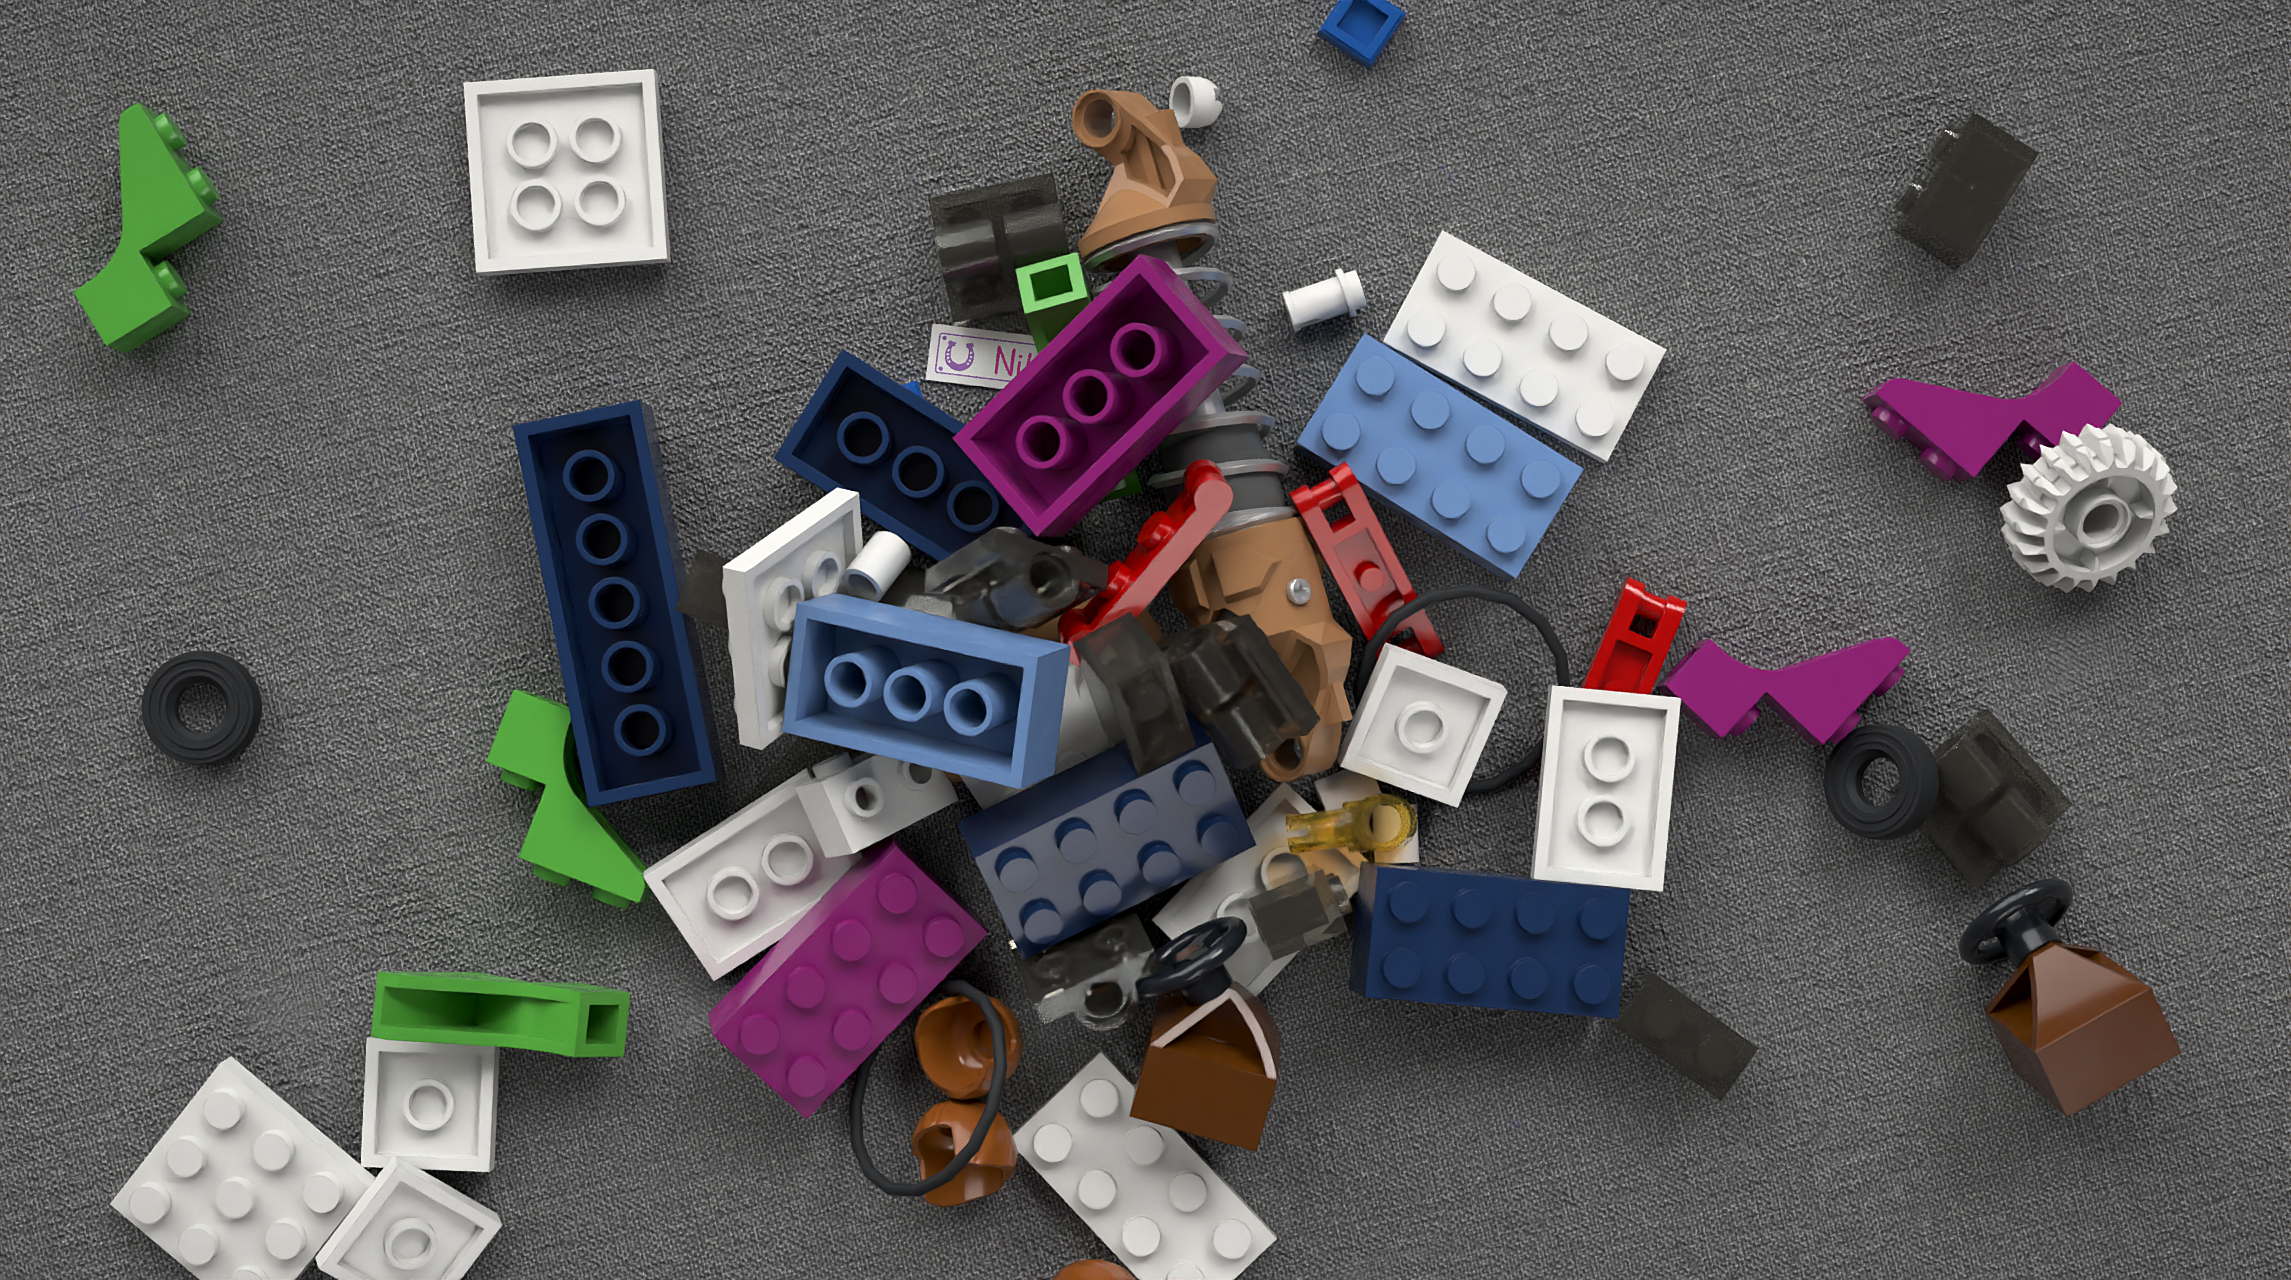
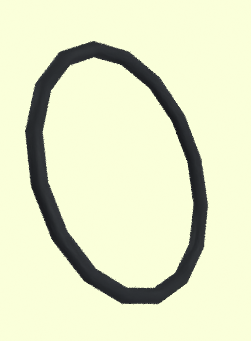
M1473 584L1430 590L1391 612L1364 647L1353 687L1356 710L1367 687L1376 652L1401 621L1432 603L1473 597L1509 606L1538 628L1555 658L1558 686L1571 687L1567 653L1547 618L1512 593ZM1544 735L1525 759L1492 778L1469 781L1463 795L1497 790L1533 769L1542 758Z
M963 980L941 981L924 1000L935 994L960 993L977 1004L991 1030L994 1070L986 1107L969 1142L943 1171L915 1184L893 1183L875 1169L864 1144L862 1104L870 1069L883 1042L857 1068L849 1104L851 1146L864 1177L887 1195L920 1197L952 1181L980 1150L999 1111L1008 1068L1005 1029L990 998Z

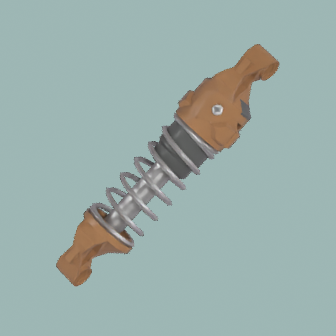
M1104 89L1087 91L1079 97L1074 105L1072 113L1073 130L1077 138L1084 145L1092 147L1113 164L1114 173L1094 220L1078 242L1084 270L1098 275L1121 273L1139 254L1161 259L1169 265L1188 288L1187 280L1221 281V284L1215 290L1200 299V302L1208 309L1229 292L1233 285V276L1216 268L1185 267L1206 255L1219 238V229L1216 225V218L1212 208L1218 179L1201 157L1183 143L1174 109L1158 111L1142 94L1132 91ZM1113 111H1115L1116 118L1114 128H1112L1111 123ZM1111 282L1097 286L1092 296L1096 298ZM1213 315L1224 328H1234L1231 337L1237 343L1244 337L1247 331L1246 323L1228 315ZM1243 363L1232 374L1248 376L1243 383L1222 395L1218 387L1165 438L1158 451L1163 472L1151 476L1147 484L1156 489L1162 488L1168 509L1185 489L1183 474L1187 466L1194 461L1205 459L1214 462L1220 468L1225 480L1232 488L1234 496L1230 509L1169 579V592L1173 604L1180 613L1186 616L1198 660L1234 676L1271 703L1272 711L1264 732L1258 739L1256 748L1257 760L1262 771L1269 778L1278 782H1290L1321 773L1330 768L1337 759L1342 722L1353 719L1343 687L1350 666L1352 637L1333 619L1321 578L1324 567L1321 554L1309 536L1302 517H1299L1298 510L1294 506L1287 507L1280 483L1285 479L1289 466L1280 461L1273 460L1271 452L1262 446L1261 440L1271 432L1275 418L1259 411H1225L1224 407L1247 395L1260 380L1261 371ZM1256 423H1261L1262 425L1257 429ZM1294 739L1301 746V759L1298 758L1294 750Z

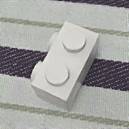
M848 752L830 757L812 767L815 778L795 787L826 858L854 854L958 801L952 783L942 770L868 752L852 760Z

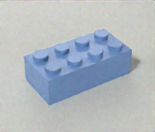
M1366 333L1361 337L1293 447L1295 451L1327 471L1346 462L1359 482L1364 494L1506 582L1517 578L1584 470L1579 465Z
M831 593L798 602L796 605L782 732L1023 789L1054 775L1071 645L838 593Z

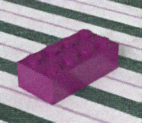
M1139 254L953 437V440L1037 537H1063L1227 380L1249 356L1164 260Z
M892 834L875 842L862 855L863 857L821 897L708 1013L713 1036L805 1119H808L988 934L978 914Z

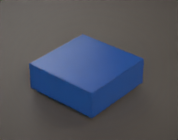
M1339 0L1318 30L1317 35L1370 70L1405 19L1406 13L1387 0Z

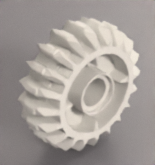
M2087 423L2078 437L2062 431L2058 446L2052 449L2040 445L2041 457L2033 465L2020 463L2024 475L2022 481L2006 485L2013 500L2000 508L2006 522L2001 528V532L2004 535L2005 542L2009 545L2013 559L2024 570H2027L2036 581L2042 582L2046 586L2053 585L2055 588H2060L2066 593L2075 586L2090 593L2099 579L2114 586L2117 573L2124 568L2136 572L2135 560L2143 553L2156 554L2152 541L2155 536L2170 532L2164 518L2177 510L2171 496L2177 489V486L2173 482L2172 475L2169 473L2170 468L2166 465L2165 458L2139 434L2135 435L2131 431L2125 432L2122 428H2117L2111 423L2102 430Z

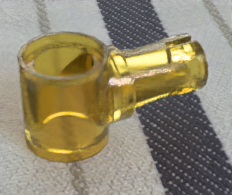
M1375 794L1362 800L1343 802L1342 809L1303 814L1290 813L1286 815V832L1308 830L1309 834L1307 836L1287 838L1291 855L1344 847L1348 848L1349 853L1364 851L1391 852L1404 848L1412 841L1417 831V816L1414 808L1406 799L1393 794ZM1383 804L1394 807L1401 818V829L1398 835L1387 842L1376 838L1369 826V819L1373 810Z

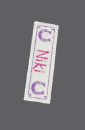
M933 324L926 380L1003 389L1038 355L1031 335Z

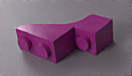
M2075 361L2055 368L2038 388L2027 396L2018 399L1995 398L1903 378H1893L1884 384L1872 388L1862 400L1873 410L1870 419L1880 430L1896 440H1900L1904 436L1922 452L1918 457L1921 464L1933 475L1946 482L1951 478L1956 482L1974 478L2013 432L2020 436L2016 440L2018 447L2031 459L2037 461L2041 457L2040 445L2053 449L2059 445L2062 431L2078 437L2087 423L2101 429L2123 403Z
M1884 637L1870 639L1776 670H1762L1735 660L1719 648L1711 639L1699 640L1656 687L1666 697L1681 698L1680 710L1711 739H1723L1728 732L1734 738L1741 735L1761 713V710L1755 703L1762 699L1809 745H1823L1828 739L1833 744H1836L1860 721L1861 716L1855 710L1871 693L1877 698L1881 697L1901 678L1905 670L1899 663L1911 651L1898 639Z

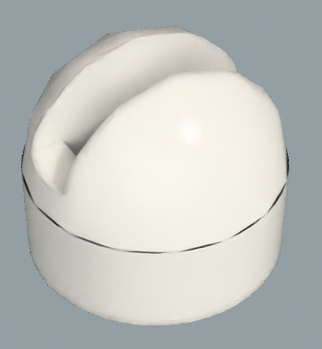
M1181 76L1177 78L1171 88L1169 109H1174L1178 126L1180 128H1200L1215 122L1223 107L1220 101L1215 100L1221 94L1220 90L1212 81L1202 77Z

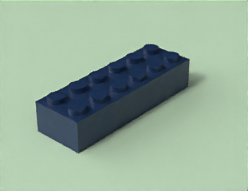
M639 399L512 425L588 806H602L726 780L652 407Z

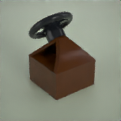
M2050 878L2035 881L2018 888L1984 910L1963 933L1959 942V954L1964 961L1973 965L1990 964L2007 957L2011 959L2017 970L1984 1011L2014 1072L2066 1117H2069L2182 1052L2152 989L2095 947L2062 943L2053 927L2069 910L2073 901V890L2066 881ZM1995 937L1998 939L1995 942L1979 946L1982 941Z
M1226 916L1200 924L1169 941L1149 956L1133 975L1131 986L1133 991L1140 997L1155 998L1177 990L1180 991V994L1160 999L1157 1002L1138 1069L1129 1117L1257 1152L1278 1081L1281 1033L1264 1005L1243 985L1234 981L1224 965V962L1241 947L1247 936V926L1242 919L1235 916ZM1218 938H1221L1216 944H1214V945L1211 947V945H1212Z

